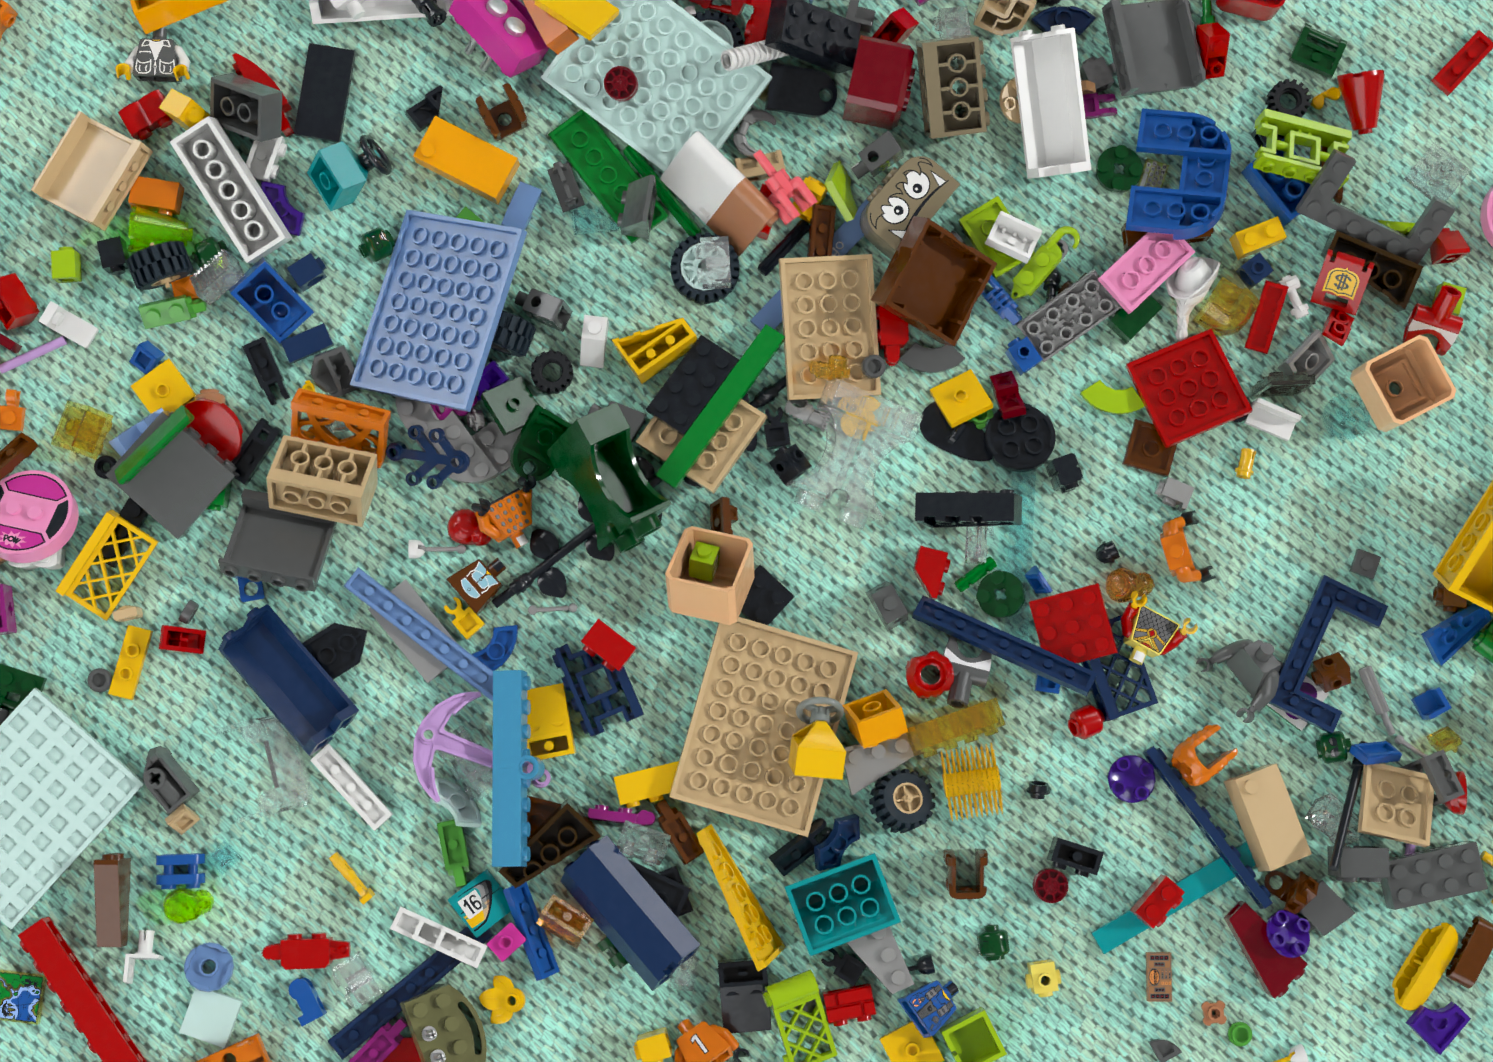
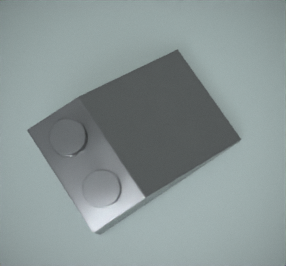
M648 175L628 184L627 191L623 190L621 204L625 205L624 212L619 213L617 227H621L622 235L649 239L657 197L655 175Z

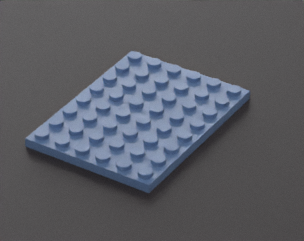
M406 210L350 385L359 389L470 412L527 232L521 228Z

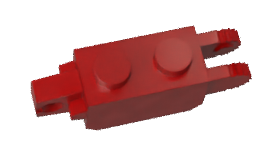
M877 304L876 320H878L877 336L879 349H884L885 363L889 367H895L898 360H900V348H903L909 341L908 323Z
M325 932L312 933L310 938H302V933L287 934V938L280 940V943L264 947L262 956L266 960H281V966L285 970L326 968L335 959L349 957L351 945L350 941L333 940V937H326Z

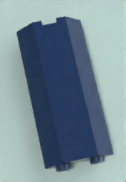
M268 604L261 608L255 607L247 614L248 618L243 627L236 631L230 630L222 637L223 641L218 650L310 756L334 739L332 736L340 728H346L353 721L359 709Z
M606 835L600 840L597 839L590 842L586 847L587 850L575 862L572 861L563 869L564 874L560 882L649 988L654 991L672 976L677 967L696 953L700 943Z

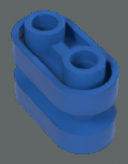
M205 853L156 855V865H164V874L156 875V885H161V889H176V884H186V889L200 888V883H205V873H198V864L205 863ZM174 865H188V873H174Z

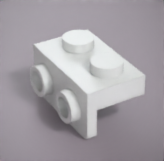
M283 136L263 142L254 140L246 165L255 180L271 183L272 178H277L280 166L277 165L279 158H283L287 150V144H285Z
M1000 211L985 244L1027 264L1042 234V230Z

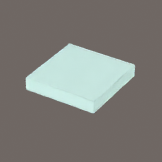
M195 988L179 1033L226 1048L243 1001L217 991L204 992Z

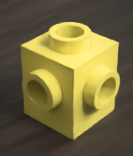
M1048 959L1027 963L1029 973L1025 974L1027 989L1031 988V992L1038 994L1039 997H1049L1053 995V991H1059L1058 984H1061V975L1059 969L1055 970L1053 960ZM1046 976L1045 981L1041 982V978Z

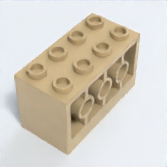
M283 435L266 478L269 508L363 527L378 484L377 454Z

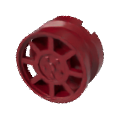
M617 66L606 73L604 88L612 99L625 102L636 95L638 80L629 68Z
M1046 868L1035 875L1032 887L1035 895L1040 900L1047 903H1057L1066 896L1068 881L1060 871Z

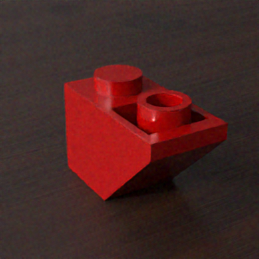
M1218 22L1197 25L1196 39L1201 49L1200 56L1206 71L1205 78L1224 77L1230 33Z
M920 546L913 571L929 598L936 600L938 595L942 596L945 582L941 580L943 572L948 573L951 559H947L948 552Z

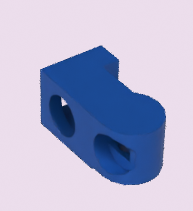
M301 977L291 982L288 991L289 995L297 1001L303 1013L302 1016L298 1017L301 1026L327 1014L309 979Z

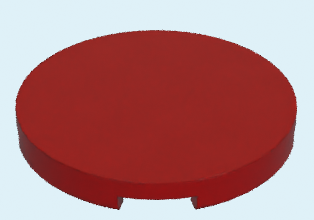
M206 398L195 399L186 404L185 407L194 416V420L186 427L195 429L201 435L199 439L206 445L207 443L213 445L219 451L217 455L224 461L225 459L232 461L241 451L243 433L241 423L236 414L224 403L220 404Z

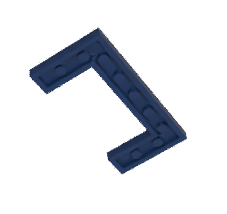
M1326 575L1321 576L1280 668L1278 689L1275 697L1269 704L1327 733H1333L1342 711L1300 691L1301 685L1335 609L1374 628H1379L1388 606Z

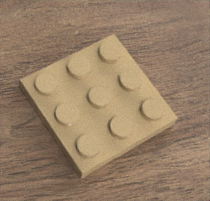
M1381 763L1364 765L1357 832L1421 847L1430 846L1434 789L1427 775Z

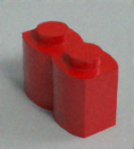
M159 89L146 94L138 101L127 105L118 112L131 136L137 140H145L152 136V131L159 127L163 129L173 123V119L159 108L165 99V96Z

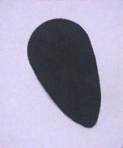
M936 402L929 404L924 409L920 417V430L929 443L968 460H992L986 449L985 433L982 429H977L973 422L966 421L951 428Z

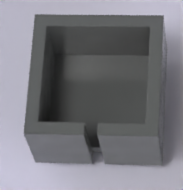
M1327 846L1328 875L1335 876L1337 881L1358 882L1357 878H1359L1361 881L1382 882V878H1390L1389 848L1378 846H1353V848H1350V846H1344L1338 871H1333L1329 869V863L1334 846Z

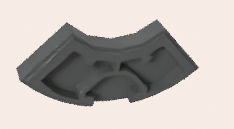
M915 342L899 361L919 372L940 373L956 367L965 360V357L950 345L945 344L942 347L930 349L922 347Z

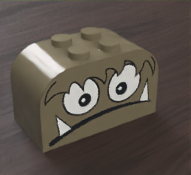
M913 157L907 160L899 169L894 167L881 181L884 184L883 187L879 184L866 198L869 203L863 209L860 216V227L864 237L891 260L913 216L931 219L959 187L960 183L928 157Z

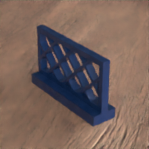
M1122 615L1109 619L1111 629L1115 622L1121 620ZM1113 633L1114 638L1119 640L1117 645L1118 653L1111 654L1113 657L1109 666L1102 664L1099 658L1081 662L1083 667L1097 673L1091 691L1097 708L1104 715V722L1158 703L1144 662L1142 665H1139L1119 654L1124 643L1123 634L1120 637ZM1117 658L1127 663L1123 674L1112 669ZM1131 665L1140 670L1141 675L1138 681L1127 677ZM1110 673L1121 678L1117 689L1109 686L1107 679ZM1125 680L1136 685L1131 696L1121 692ZM1139 688L1148 692L1150 701L1142 703L1135 699ZM1118 695L1129 700L1126 709L1120 712L1115 703Z

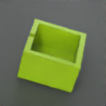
M982 1007L939 1029L955 1062H993L1007 1055L986 1011Z

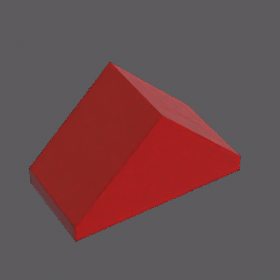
M162 625L159 649L203 654L206 630Z

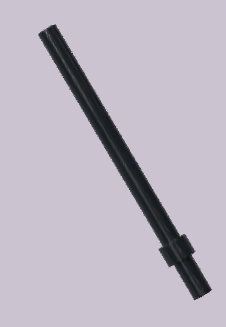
M1353 757L1351 768L1353 771L1329 863V869L1333 871H1338L1363 772L1364 764L1356 757Z

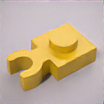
M454 597L453 599L457 603L456 609L451 610L447 605L444 606V609L447 613L456 616L452 621L453 625L469 640L486 624L470 606L463 610L462 601Z

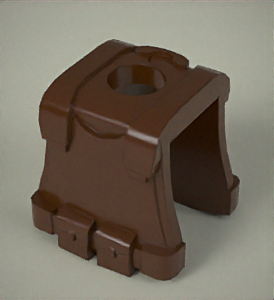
M509 83L502 85L507 101L489 110L482 96L476 98L479 113L488 130L490 129L495 141L514 134L528 125L523 105ZM502 114L510 115V124L507 126L500 125L498 123L499 116Z
M975 848L976 885L956 886V856L952 849L944 850L943 860L947 865L948 873L945 883L950 896L961 900L983 898L987 892V887L984 886V866L988 865L987 851Z

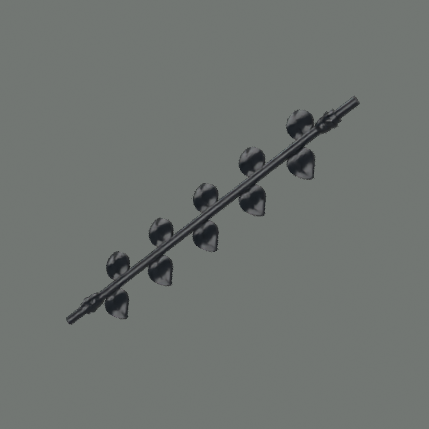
M786 375L775 384H770L767 387L764 386L750 403L747 393L742 400L756 409L769 404L779 395L778 392L787 386ZM757 434L744 451L753 452L756 449ZM635 456L638 466L653 488L660 484L662 480L657 478L656 475L654 476L655 472L652 464L643 457ZM687 476L683 479L688 485L703 488ZM579 496L578 513L582 519L592 524L560 549L557 538L550 531L544 529L532 531L530 550L533 555L545 560L530 572L523 573L519 577L514 578L513 582L509 584L510 587L492 600L496 608L515 594L518 596L521 592L524 593L537 577L539 590L543 594L564 598L567 591L565 576L558 568L551 566L585 540H587L585 544L587 553L591 557L598 560L612 561L615 553L614 545L601 551L598 550L595 526L581 496ZM662 513L658 515L660 521L662 520Z

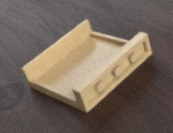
M78 111L52 156L48 159L41 174L36 179L31 191L59 208L106 231L153 151L141 141L135 138L132 140Z

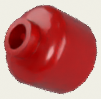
M1085 705L1070 714L1068 728L1073 736L1085 740L1099 734L1103 730L1105 718L1100 709H1096L1092 705Z

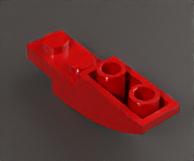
M237 53L232 55L236 62L232 66L237 75H243L244 78L280 90L268 74L255 63ZM282 93L281 131L288 137L294 134V131L284 113L292 110V107Z

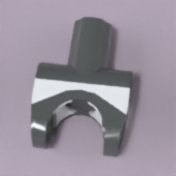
M950 636L943 653L950 660L954 670V682L948 693L947 704L954 708H967L972 685L985 688L987 684L992 654L982 650L978 657H965L958 649L957 638Z

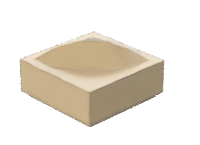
M131 605L122 606L112 612L114 620L118 622L134 620L143 616L142 608Z
M184 803L165 818L166 823L181 835L200 820L199 816Z

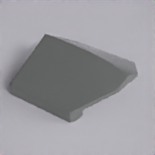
M344 345L314 356L310 373L316 386L329 396L339 397L359 389L350 385L355 365Z

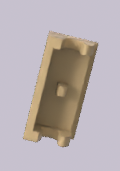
M781 149L764 154L777 172L782 168L786 171ZM735 158L736 168L750 182L770 178L756 158Z

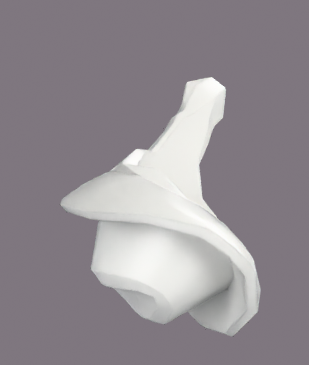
M1190 257L1165 280L1168 295L1174 297L1177 303L1178 326L1175 336L1178 341L1187 339L1189 315L1193 308L1203 301L1218 275L1221 263L1215 259Z

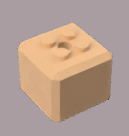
M1418 335L1352 370L1350 377L1377 429L1384 432L1390 431L1453 399L1456 393V388L1428 337ZM1391 382L1397 383L1400 387V392L1397 395L1392 394L1389 390Z
M694 526L684 529L665 573L668 607L673 613L727 625L737 622L755 577L753 543L746 537ZM697 541L720 547L719 566L712 582L689 577V559Z

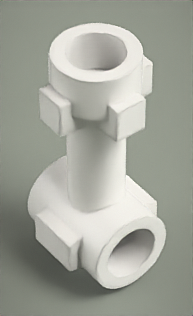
M1288 275L1281 278V281L1277 283L1289 287L1287 294L1294 308L1290 310L1291 315L1295 316L1296 320L1308 315L1309 306L1307 303L1302 304L1296 291L1301 286L1296 275Z

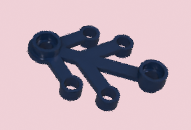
M421 425L409 427L408 436L413 440L417 439L425 451L407 449L406 445L400 441L390 443L386 449V455L392 461H399L404 458L425 461L416 471L409 472L406 475V482L410 486L420 484L422 478L436 465L443 464L446 466L438 474L431 475L426 480V484L430 489L440 488L443 481L452 473H463L470 465L468 454L462 450H455L441 428L430 430L428 439ZM414 429H417L418 431L417 436L414 433ZM435 432L439 434L438 439L435 437ZM431 442L439 443L446 455L440 454ZM393 448L396 450V456L393 453ZM455 458L459 461V465L456 464ZM412 475L415 476L416 482L412 480ZM433 478L437 481L436 486L433 484Z

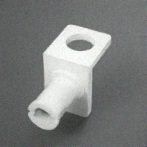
M139 930L138 952L126 954L124 983H133L135 960H164V956L152 953L155 931Z

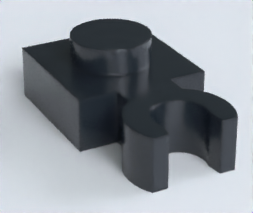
M778 407V415L776 417H772L769 409H766V420L770 423L764 425L767 450L779 449L784 445L790 447L788 423L780 422L783 417L782 408Z
M829 949L828 951L834 955L833 960L826 961L822 958L821 962L828 967L835 966L836 969L833 974L855 987L866 965L847 953L844 954L843 958H840L835 949Z

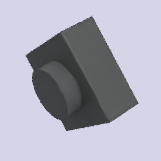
M1357 549L1350 572L1374 579L1381 557Z

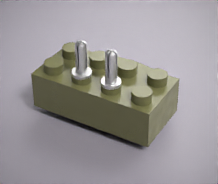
M443 984L400 1002L421 1062H486V1037L479 1015L468 999L450 986V984ZM459 1002L465 1004L476 1022L481 1042V1053L478 1055L475 1054L471 1027L464 1014L458 1008Z

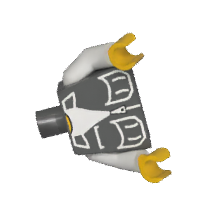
M163 27L153 31L152 39H140L139 45L135 46L126 61L118 64L115 70L117 78L125 75L126 80L131 79V73L133 72V76L138 81L182 82V76H185L187 80L190 79L188 72L190 60L182 47L178 46L174 40L167 39V29Z

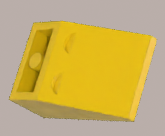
M559 683L527 690V700H530L531 712L527 715V724L531 728L530 739H527V749H530L531 756L544 760L575 754L576 747L564 684Z

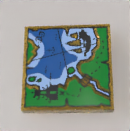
M0 969V1020L40 1024L47 982L45 975Z

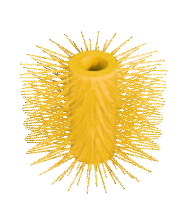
M990 743L992 763L989 758L990 754L986 746L987 744H985L986 758L983 753L984 751H982V744H980L982 767L977 747L975 746L976 762L973 748L970 746L973 770H971L967 747H965L968 770L966 769L962 747H960L963 771H961L957 750L955 752L958 772L956 771L953 751L951 749L953 773H951L947 750L945 751L948 773L946 772L941 750L943 786L945 796L948 799L952 822L953 813L950 797H952L957 821L958 814L955 797L958 798L959 811L963 820L961 796L968 820L965 795L968 798L969 810L973 819L971 794L976 817L978 816V807L975 794H977L979 809L983 817L981 793L983 795L985 811L987 812L986 815L988 814L987 798L992 815V803L996 808V813H998L997 798L1003 814L1002 792L1000 791L1001 781L992 743Z

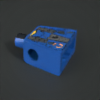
M936 980L898 999V1002L923 1038L935 1035L957 1008L951 998L959 990L952 981L942 986Z

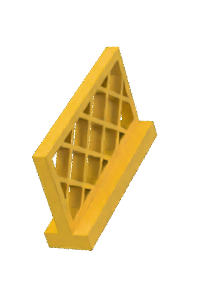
M112 509L106 512L55 590L60 595L68 596L106 621L159 543L158 540L120 517V514ZM118 524L127 528L129 538L116 539L114 530ZM110 536H111V537H112V541L107 542L108 539H109ZM143 538L151 543L147 551L137 553L134 540ZM130 541L133 554L120 556L117 543ZM113 544L116 557L104 560L102 548ZM142 555H143V557L141 558V560H140V562H139L138 556H142ZM134 557L136 568L134 571L124 573L121 559ZM117 560L120 574L108 576L105 563ZM100 564L103 577L91 579L89 568L91 565ZM130 575V577L126 581L125 576ZM121 577L122 589L111 592L109 579ZM104 580L107 593L95 595L92 582ZM88 584L90 597L81 598L74 591L78 585ZM112 595H117V597H116L115 600L113 601V596H112ZM108 596L110 607L105 613L97 607L96 599Z

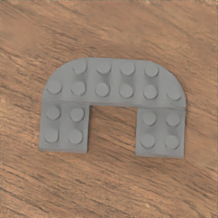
M395 397L398 415L407 430L410 426L421 425L429 439L430 430L441 428L455 450H462L468 454L470 458L468 469L460 474L452 473L448 478L462 483L479 484L496 478L511 467V449L522 428L503 436L493 420L471 436L453 411L444 420H439L429 403ZM439 406V409L442 413L444 412L445 407ZM414 429V433L416 436L418 435L417 429ZM435 432V437L438 439L439 434ZM416 439V442L419 444V446L421 447V449H422L423 451H425V450L423 449V447L420 445V443H419V442L417 441V439ZM431 442L440 454L446 455L439 443ZM455 458L456 464L459 465V461ZM438 464L435 467L441 471L446 465Z

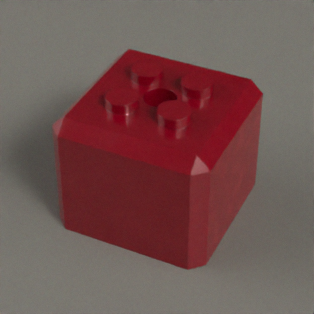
M860 35L843 120L889 130L898 126L901 112H906L911 93L908 90H911L916 70L912 68L915 52L910 45Z

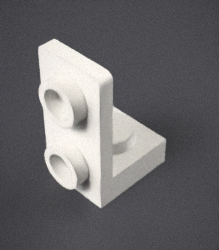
M50 301L39 319V322L84 348H89L99 331L97 327L68 312Z

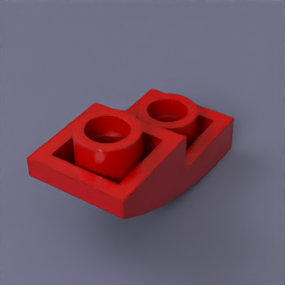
M1332 309L1323 326L1322 335L1343 346L1352 329L1350 327L1355 318L1345 312Z

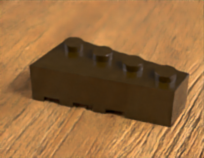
M1337 230L1329 234L1321 256L1326 258L1328 249L1333 250V255L1330 259L1332 261H1335L1338 251L1365 259L1362 269L1364 271H1367V266L1370 262L1375 263L1366 289L1397 312L1406 309L1424 266Z
M567 798L527 838V847L530 848V860L527 861V867H499L498 872L517 888L552 865L559 863L565 857L602 837V831Z

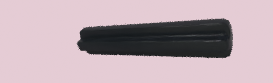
M804 219L800 220L758 265V271L762 275L767 276L779 263V259L784 258L810 230L809 223Z

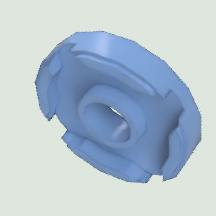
M210 942L191 950L184 965V972L190 985L204 992L217 991L227 985L234 970L233 957L229 951L220 944ZM207 961H214L216 964V968L211 974H205L202 969Z

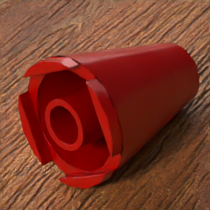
M1384 70L1363 71L1361 73L1337 76V82L1353 131L1358 130V135L1373 133L1372 128H1377L1385 78Z

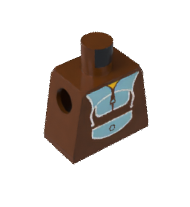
M498 558L488 566L478 559L446 580L473 611L479 615L503 586L496 577L506 567Z

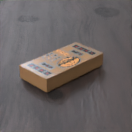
M1146 952V1001L1172 1002L1171 952Z

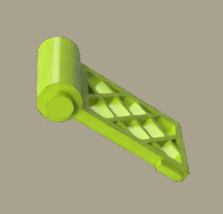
M811 970L765 987L766 992L762 993L766 1006L772 1007L786 1052L782 1056L784 1062H795L794 1057L798 1050L807 1053L805 1059L801 1062H822L837 1056L820 999L818 984ZM815 999L816 1006L812 1013L802 1010L806 1002ZM786 1010L794 1011L790 1022L782 1020L780 1013ZM800 1014L809 1017L804 1028L794 1025ZM814 1020L822 1023L818 1034L809 1031ZM792 1029L801 1032L796 1043L787 1039ZM806 1035L815 1038L810 1049L801 1046ZM820 1041L828 1043L830 1050L821 1054L815 1052Z

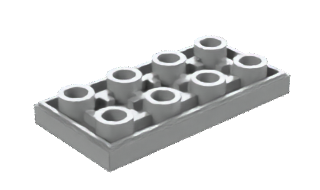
M1094 269L1017 323L1025 337L1029 338L1042 357L1043 362L1050 359L1121 308L1118 302L1097 280L1099 275Z
M406 579L390 591L455 641ZM371 607L368 609L427 683H430L448 668Z

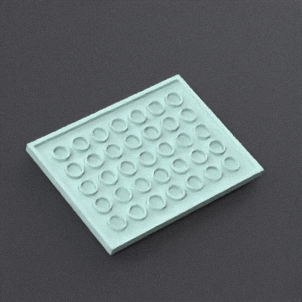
M606 0L619 9V15L591 41L577 33L579 39L559 53L541 76V79L664 172L683 145L697 131L720 150L773 78L756 64L732 71L725 70L721 64V53L734 47L672 0ZM624 66L635 74L638 80V91L629 101H616L606 92L604 78L610 69Z

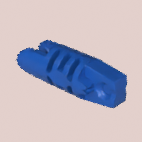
M991 275L988 283L994 289L989 292L984 288L981 295L1002 319L1007 318L1012 325H1016L1023 319L1016 310L1018 305Z

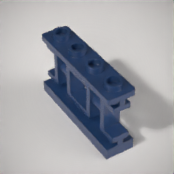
M568 644L554 649L556 654L552 655L557 669L562 667L565 675L561 677L566 690L571 689L574 698L570 700L575 712L580 711L583 717L580 724L585 735L589 733L591 737L605 732L601 720L619 712L623 713L626 722L644 715L625 667L620 672L617 669L611 672L601 663L595 665L591 655L584 650L572 654ZM564 653L567 654L569 661L579 657L583 660L586 669L575 674L578 680L577 684L574 683L562 655ZM604 668L612 689L591 698L582 677ZM619 681L632 710L630 713H628L625 705L613 709L608 698L619 692L616 685ZM582 697H585L588 705L600 701L604 710V714L594 717L597 725L595 728H593L581 700Z

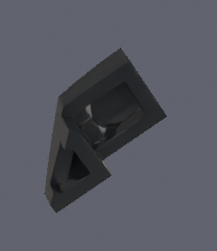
M441 85L425 94V98L406 110L405 115L419 132L428 127L435 116L439 117L443 90Z

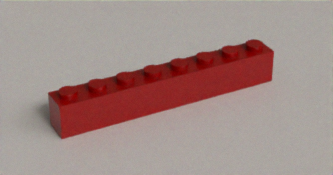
M50 917L40 919L18 935L21 940L20 946L33 957L34 967L38 972L45 975L48 980L46 982L47 986L53 993H57L61 999V1007L66 1013L71 1014L75 1020L73 1022L75 1028L80 1033H84L88 1039L87 1045L93 1053L98 1054L102 1060L101 1062H147Z

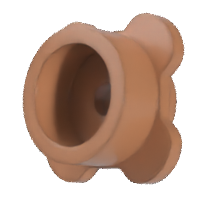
M1218 1000L1216 1003L1203 1002L1201 1005L1204 1016L1203 1023L1207 1026H1210L1212 1023L1225 1024L1227 1020L1226 1016H1224L1225 1003L1221 1000Z

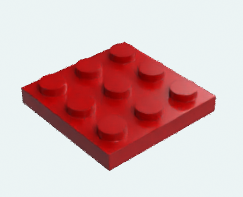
M1099 583L1029 601L1042 649L1074 663L1118 653Z

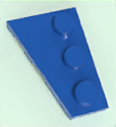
M1472 604L1425 631L1421 636L1434 661L1442 666L1491 621L1492 617L1488 610Z

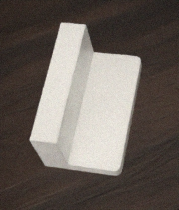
M1258 398L1252 402L1251 407L1253 411L1248 414L1244 423L1288 441L1295 424L1301 420L1302 416Z

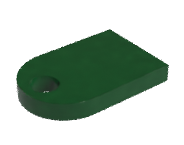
M535 404L511 449L510 462L515 473L528 480V474L524 473L523 466L526 462L531 461L534 468L529 475L534 476L536 481L550 476L555 468L546 451L572 424Z

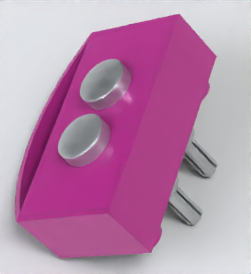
M454 0L448 10L454 17L455 22L470 34L471 39L464 52L468 55L472 54L477 43L484 49L486 56L479 67L482 71H487L494 60L501 68V72L511 78L540 64L549 49L526 6L520 0Z

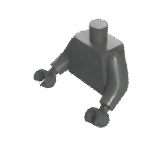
M1250 639L1238 640L1212 653V657L1200 658L1196 662V664H1199L1202 661H1206L1207 668L1201 672H1208L1212 669L1214 663L1220 664L1227 661L1226 665L1254 698L1248 709L1240 708L1236 712L1237 717H1242L1247 712V718L1243 720L1244 723H1251L1255 717L1254 712L1262 710L1276 695L1279 684L1278 672L1281 665L1273 655L1274 647L1270 643H1263L1261 640L1255 642Z

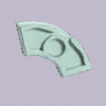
M435 778L437 792L440 797V801L436 804H440L450 811L455 819L456 826L480 828L482 824L481 816L474 800L470 799L461 790V787L455 783Z

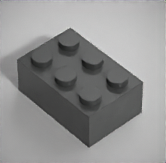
M234 73L211 77L210 117L217 118L223 128L259 142L281 137L283 91Z

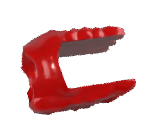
M937 650L930 651L927 655L913 657L907 661L905 667L907 684L916 694L917 698H936L942 695L944 691L950 690L954 682L953 666L950 660ZM927 665H933L940 671V678L935 684L929 685L921 679V671Z

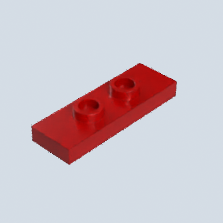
M1265 280L1244 348L1268 354L1289 288L1288 286Z

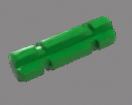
M992 557L986 558L982 561V564H978L967 572L964 578L961 577L955 581L956 588L960 592L965 591L969 588L970 584L973 585L985 576L987 571L990 572L996 568L997 564Z

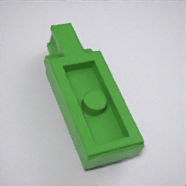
M181 295L140 304L138 309L145 329L195 318L197 317L196 313L206 311L207 303L205 297L192 300L191 296Z
M455 819L437 823L445 869L448 871L449 876L454 875L456 887L465 886L468 884L466 872L471 871V864L463 826H456Z

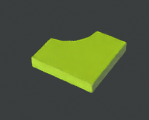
M838 161L833 163L824 185L844 220L848 222L855 218L858 208L851 192V178L842 162Z

